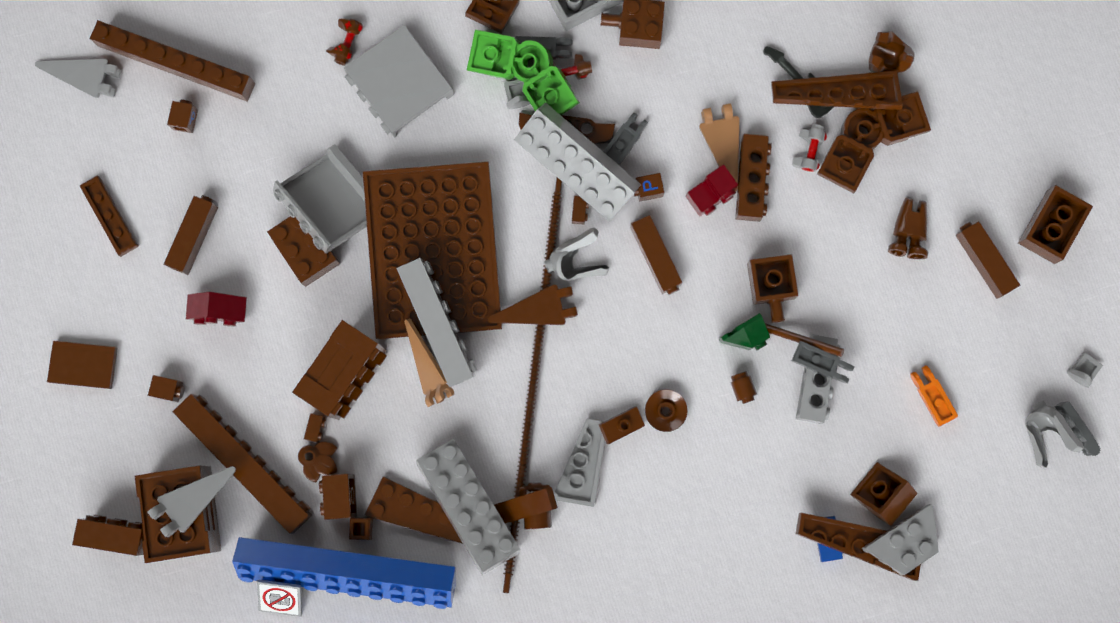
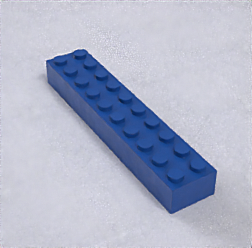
M242 537L238 538L232 560L238 578L244 582L266 580L297 584L309 591H317L319 589L326 590L330 594L341 592L347 593L352 597H360L362 595L369 596V598L374 600L390 599L395 603L406 601L412 602L417 606L428 604L434 605L438 609L452 608L456 586V570L454 566Z

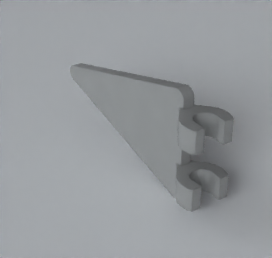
M107 59L35 62L37 68L95 98H99L100 93L114 97L116 89L112 88L111 85L103 84L105 76L107 74L120 78L122 70L117 69L116 65L109 64Z
M233 466L159 496L157 499L159 504L151 508L148 514L155 520L165 512L170 517L172 522L160 529L165 537H170L177 530L182 533L186 532L236 472V468Z

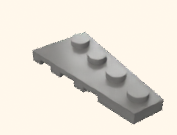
M586 419L555 490L554 496L556 501L594 507L605 443L598 424L604 421Z

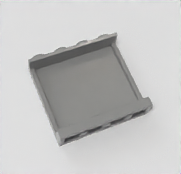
M404 25L344 67L347 73L344 77L351 86L356 85L359 90L356 93L363 102L367 100L371 106L368 108L375 118L379 116L383 122L380 124L387 135L391 132L394 138L397 136L395 132L444 97L448 100L454 95L451 86Z
M335 144L328 148L325 156L285 181L279 183L276 180L274 183L273 194L279 202L282 201L286 206L288 214L292 218L296 217L300 222L299 225L302 231L306 234L309 233L313 238L314 245L325 253L330 252L367 227L363 177Z

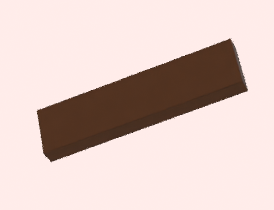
M97 175L81 184L82 192L118 256L122 257L139 247L101 178Z
M552 487L494 504L505 524L558 508Z

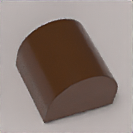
M350 518L349 540H372L373 518Z

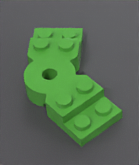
M475 30L467 71L506 80L516 77L524 82L522 91L535 111L544 103H547L558 114L563 115L580 103L561 69L553 66L552 55L545 46L536 41L528 40L520 43L515 37ZM534 58V65L528 68V60Z

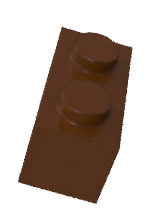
M574 196L572 224L585 225V221L588 220L586 208L589 209V204L580 196Z
M310 413L304 435L305 440L318 443L319 440H322V428L326 425L324 416Z

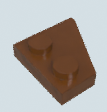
M472 0L465 12V17L502 34L518 7L520 0Z

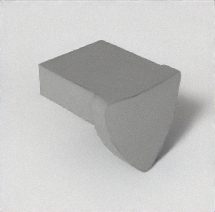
M514 80L504 83L508 99V109H517L530 105L529 100L522 91L524 82Z
M1083 353L1073 368L1067 371V374L1080 385L1089 388L1103 365L1087 353Z

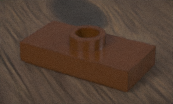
M632 407L598 424L606 444H611L645 426L637 407Z

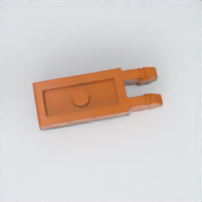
M925 365L922 367V372L930 383L924 385L920 376L915 371L910 373V376L935 423L940 427L957 418L958 414L938 379H935L930 368Z

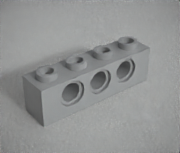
M814 334L809 337L840 347V345H837L838 339ZM804 367L796 420L823 424L825 420H828L830 408L827 407L828 399H831L833 395L832 378L819 374L823 377L824 382L822 385H817L814 377L819 373ZM812 395H817L820 398L819 406L812 405Z

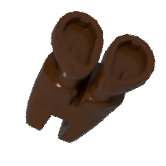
M905 198L893 232L897 240L888 246V252L898 257H903L907 254L909 259H927L928 251L920 245V241H926L927 202L920 200L917 210L914 212L912 211L913 199ZM910 236V245L907 252L906 241L907 238Z

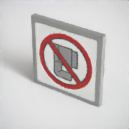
M257 580L259 611L302 616L301 585Z

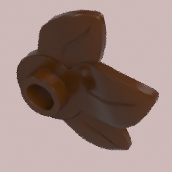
M319 442L315 446L307 445L299 450L298 460L303 465V474L308 480L316 483L320 474L331 475L337 472L336 463L331 458L337 450L334 444ZM311 452L313 454V458L311 460H306V453Z

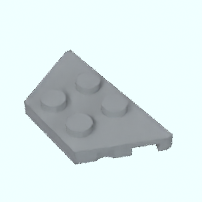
M932 504L926 505L862 549L866 553H870L878 558L883 564L890 566L892 570L900 575L907 574L939 552Z

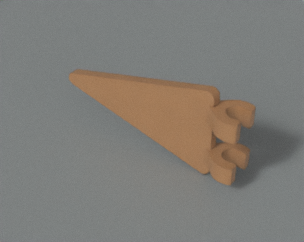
M731 103L722 105L721 111L724 119L713 121L711 108L702 109L701 116L704 123L699 125V129L718 166L720 167L724 164L738 183L739 117L733 116Z
M406 319L405 325L422 390L426 395L425 403L427 407L435 404L433 398L439 404L444 401L445 396L443 392L449 398L454 395V390L446 384L447 381L441 368L412 320Z

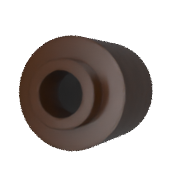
M747 371L731 376L732 382L730 383L737 402L742 401L745 404L755 400L754 396L757 395L752 378L748 376Z

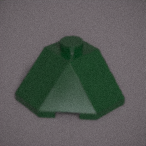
M759 313L737 326L732 332H728L720 337L719 341L722 344L746 350L755 348L758 351L767 345L766 340L770 338L763 317Z

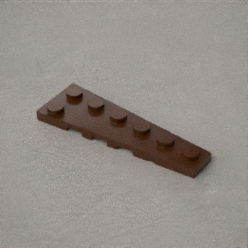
M897 71L771 81L772 98L775 104L902 110L903 107Z
M382 477L364 514L365 516L462 543L438 502L386 477Z
M799 513L796 535L912 581L919 580L921 564L907 574L900 575L892 570L890 566L883 564L878 558L870 553H866L862 549L887 532L886 530Z

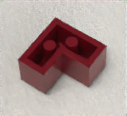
M723 164L708 174L702 183L688 191L686 198L699 217L703 214L708 216L717 209L716 205L721 202L726 204L734 198L733 195L736 194L735 190L738 183Z
M210 291L188 294L186 320H193V324L196 325L217 324L220 321L223 322L224 326L235 327L236 323L245 322L247 297Z

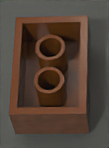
M1053 186L1046 191L1018 244L1053 264L1064 260L1093 206L1059 186Z
M290 216L267 231V233L300 283L307 287L340 265V262L332 250L328 253L321 249L319 250L314 245L312 236L302 231L297 218Z
M86 515V518L77 519L72 545L134 556L144 555L142 522H129L127 524L128 520L107 519V516Z

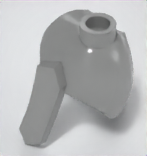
M595 227L590 228L583 234L557 247L551 253L550 258L544 261L547 271L549 273L554 271L563 280L607 275L609 271L607 265L574 269L572 263L574 255L579 252V248L594 243L598 238V230Z
M1044 401L1032 406L1034 411L1025 419V425L1033 446L1037 466L1042 468L1048 466L1047 454L1041 435L1042 431L1053 430L1061 436L1066 448L1073 452L1080 453L1084 449L1083 443L1077 438L1063 415L1057 409L1047 406Z

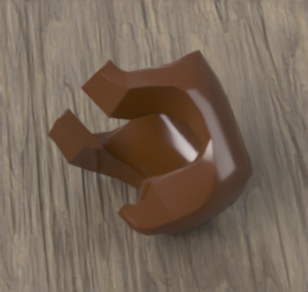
M893 31L878 32L869 56V70L873 73L897 71V73L908 70L914 62L915 53L912 48L904 43Z

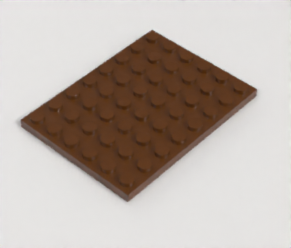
M489 161L363 171L375 338L408 337L405 325L406 319L412 320L421 336L426 335L396 269L418 258L430 262L434 274L431 276L434 281L436 280L440 284L443 291L440 294L442 301H447L451 309L449 317L451 320L456 321L460 330L458 333L502 329V323L488 322V317L501 311Z

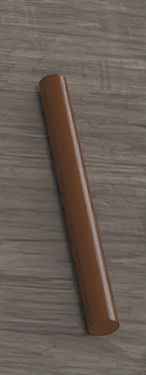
M765 323L770 334L797 343L802 341L840 357L844 354L843 348Z

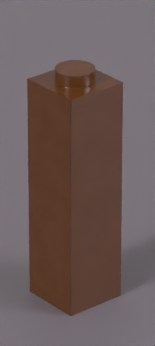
M204 195L201 198L193 196L163 265L189 275L218 209L213 203V199Z
M648 215L631 223L630 229L661 293L667 292L668 295L679 291V287L682 285L681 278L651 216Z
M979 221L973 225L971 222H968L959 228L961 232L955 236L996 299L1021 286Z

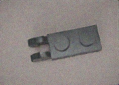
M515 36L520 43L531 40L542 44L550 51L553 60H556V58L572 57V51H556V46H571L573 42L571 38L560 37L556 39V37Z
M633 113L625 124L623 123L603 151L619 166L648 124V121L644 119L636 131L630 128L637 119L638 115L636 113Z
M799 341L791 360L812 371L848 384L849 378L835 372L837 365L847 371H853L855 367L840 360L835 355L802 341Z
M1060 402L1054 406L1063 415L1077 438L1083 443L1084 449L1082 452L1084 455H1098L1101 451L1100 446H1098L1094 436L1070 402Z

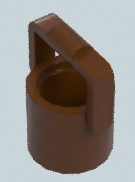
M540 482L529 483L528 486L520 487L519 494L523 496L527 494V490L529 492L549 488L550 485H542ZM551 510L523 518L524 530L552 527Z

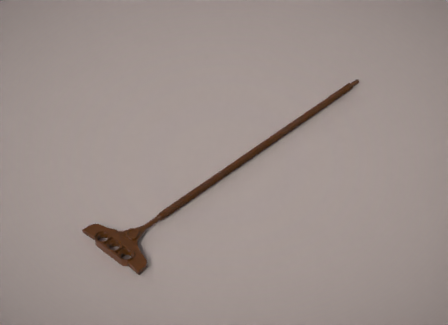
M519 113L520 130H522L532 115ZM561 115L593 144L606 143L613 137L615 124H600L588 118ZM583 124H590L593 130L591 133L585 134L581 131V126ZM556 177L555 192L553 193L554 196H552L554 200H552L553 204L551 206L553 208L550 209L552 216L549 217L551 224L548 225L550 228H548L549 232L547 233L549 236L547 237L548 241H546L548 243L546 245L547 249H545L547 251L545 253L546 257H544L546 260L550 258L551 253L556 248L554 244H556L555 240L557 239L555 236H557L556 232L558 231L556 228H558L557 224L559 221L557 220H559L558 216L560 215L558 212L561 207L559 204L561 203L560 199H562L560 197L562 195V181L558 177ZM546 267L543 269L544 273H542L544 276L541 282L543 285L540 286L542 290L551 285L549 281H551L550 277L552 274L547 271ZM537 325L535 327L537 331H535L536 335H534L536 339L533 340L535 341L533 343L535 347L532 348L534 350L532 354L534 355L531 356L533 360H531L532 364H530L532 368H530L531 373L529 374L531 377H529L530 381H528L530 385H528L529 389H527L529 393L526 394L528 395V398H526L528 401L525 402L527 404L525 408L527 409L524 410L526 415H524L525 419H523L525 421L523 423L524 427H522L524 429V432L522 431L523 436H521L523 439L520 440L522 442L520 446L522 447L519 448L521 450L519 454L521 455L518 457L520 461H518L519 465H517L519 467V470H517L518 474H516L518 478L515 479L517 480L515 482L517 486L514 487L516 488V491H514L515 495H513L515 498L520 497L519 489L525 485L523 481L526 480L524 479L526 477L524 474L527 472L525 471V468H527L526 464H528L526 462L528 460L527 455H529L527 451H529L528 447H530L528 443L531 442L529 441V438H531L529 435L532 434L530 432L532 428L530 427L533 426L531 424L533 420L531 419L534 417L532 416V413H534L533 409H535L533 407L535 405L534 401H536L534 396H536L535 392H537L535 388L538 387L536 386L538 384L536 381L539 380L537 376H539L538 371H540L538 367H540L539 363H541L539 359H541L540 355H542L540 351H542L541 346H543L541 342H543L542 338H544L542 334L545 333L543 332L545 330L543 326L545 325ZM516 520L509 525L511 527L509 531H511L510 533L514 540L518 541L516 536H518L517 532L519 531L517 528L520 527L518 526L520 522ZM515 556L504 564L506 568H504L505 573H503L505 574L503 593H509L511 575H513L512 571H514L512 567L515 566L513 565V562H515L513 559L516 558Z

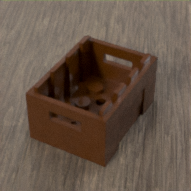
M341 320L292 393L327 417L340 420L341 417L345 419L351 410L349 405L353 400L357 401L363 392L361 387L365 382L369 383L375 375L373 370L377 364L381 366L387 357L385 354L387 350Z
M199 465L135 475L136 493L140 500L144 541H142L144 563L221 551L215 497L186 532L182 533L177 530L170 537H165L160 530L172 522L167 513L165 512L156 520L152 519L148 514L151 508L159 504L157 501L159 496L212 475L211 466Z

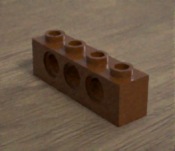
M743 134L741 138L735 220L760 222L763 216L767 214V204L764 203V196L768 195L769 183H765L766 175L770 173V163H767V155L771 154L772 143H768L769 136ZM750 155H759L761 161L754 162ZM750 174H755V175H757L758 178H759V181H758V182H752V181L749 179V175H750ZM747 195H755L758 201L756 203L750 202Z

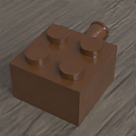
M624 0L623 10L620 15L602 12L600 26L619 27L621 29L620 46L660 49L665 2Z
M792 254L749 260L747 268L753 305L767 303L770 305L772 323L785 321L782 302L795 300L799 296Z

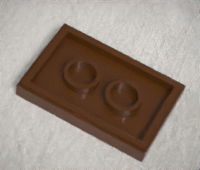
M53 341L47 383L112 389L118 348Z

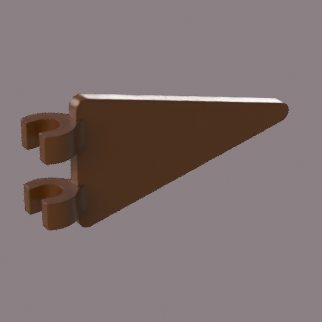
M554 284L488 317V322L564 325L565 319L578 315L576 307L563 310L560 298L573 295L572 287L558 289L557 285Z

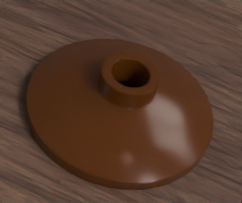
M663 389L653 393L645 405L646 419L658 431H674L683 425L687 417L688 409L684 398L673 390ZM667 407L670 410L669 414L664 415L662 408Z

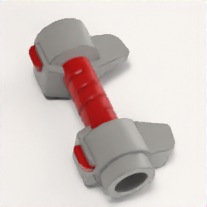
M814 124L810 130L803 129L800 131L799 137L809 142L810 146L807 157L793 158L792 165L794 167L801 168L807 172H815V170L819 169V160L815 159L818 145H821L827 138L824 126Z

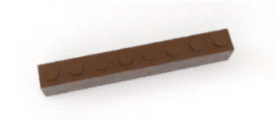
M97 20L89 38L100 48L248 102L255 86V82L248 75Z
M190 394L172 412L226 468L235 467L236 472L233 476L289 534L295 533L312 516L309 512L311 508L303 500L299 502L294 496L296 494L295 491L288 485L284 486L279 481L281 477L274 470L269 471L265 466L267 464L260 455L255 456L250 451L252 447L244 439L242 441L236 436L237 431L229 424L226 426L221 421L223 417L215 409L213 411L207 406L208 401L200 394L198 396Z

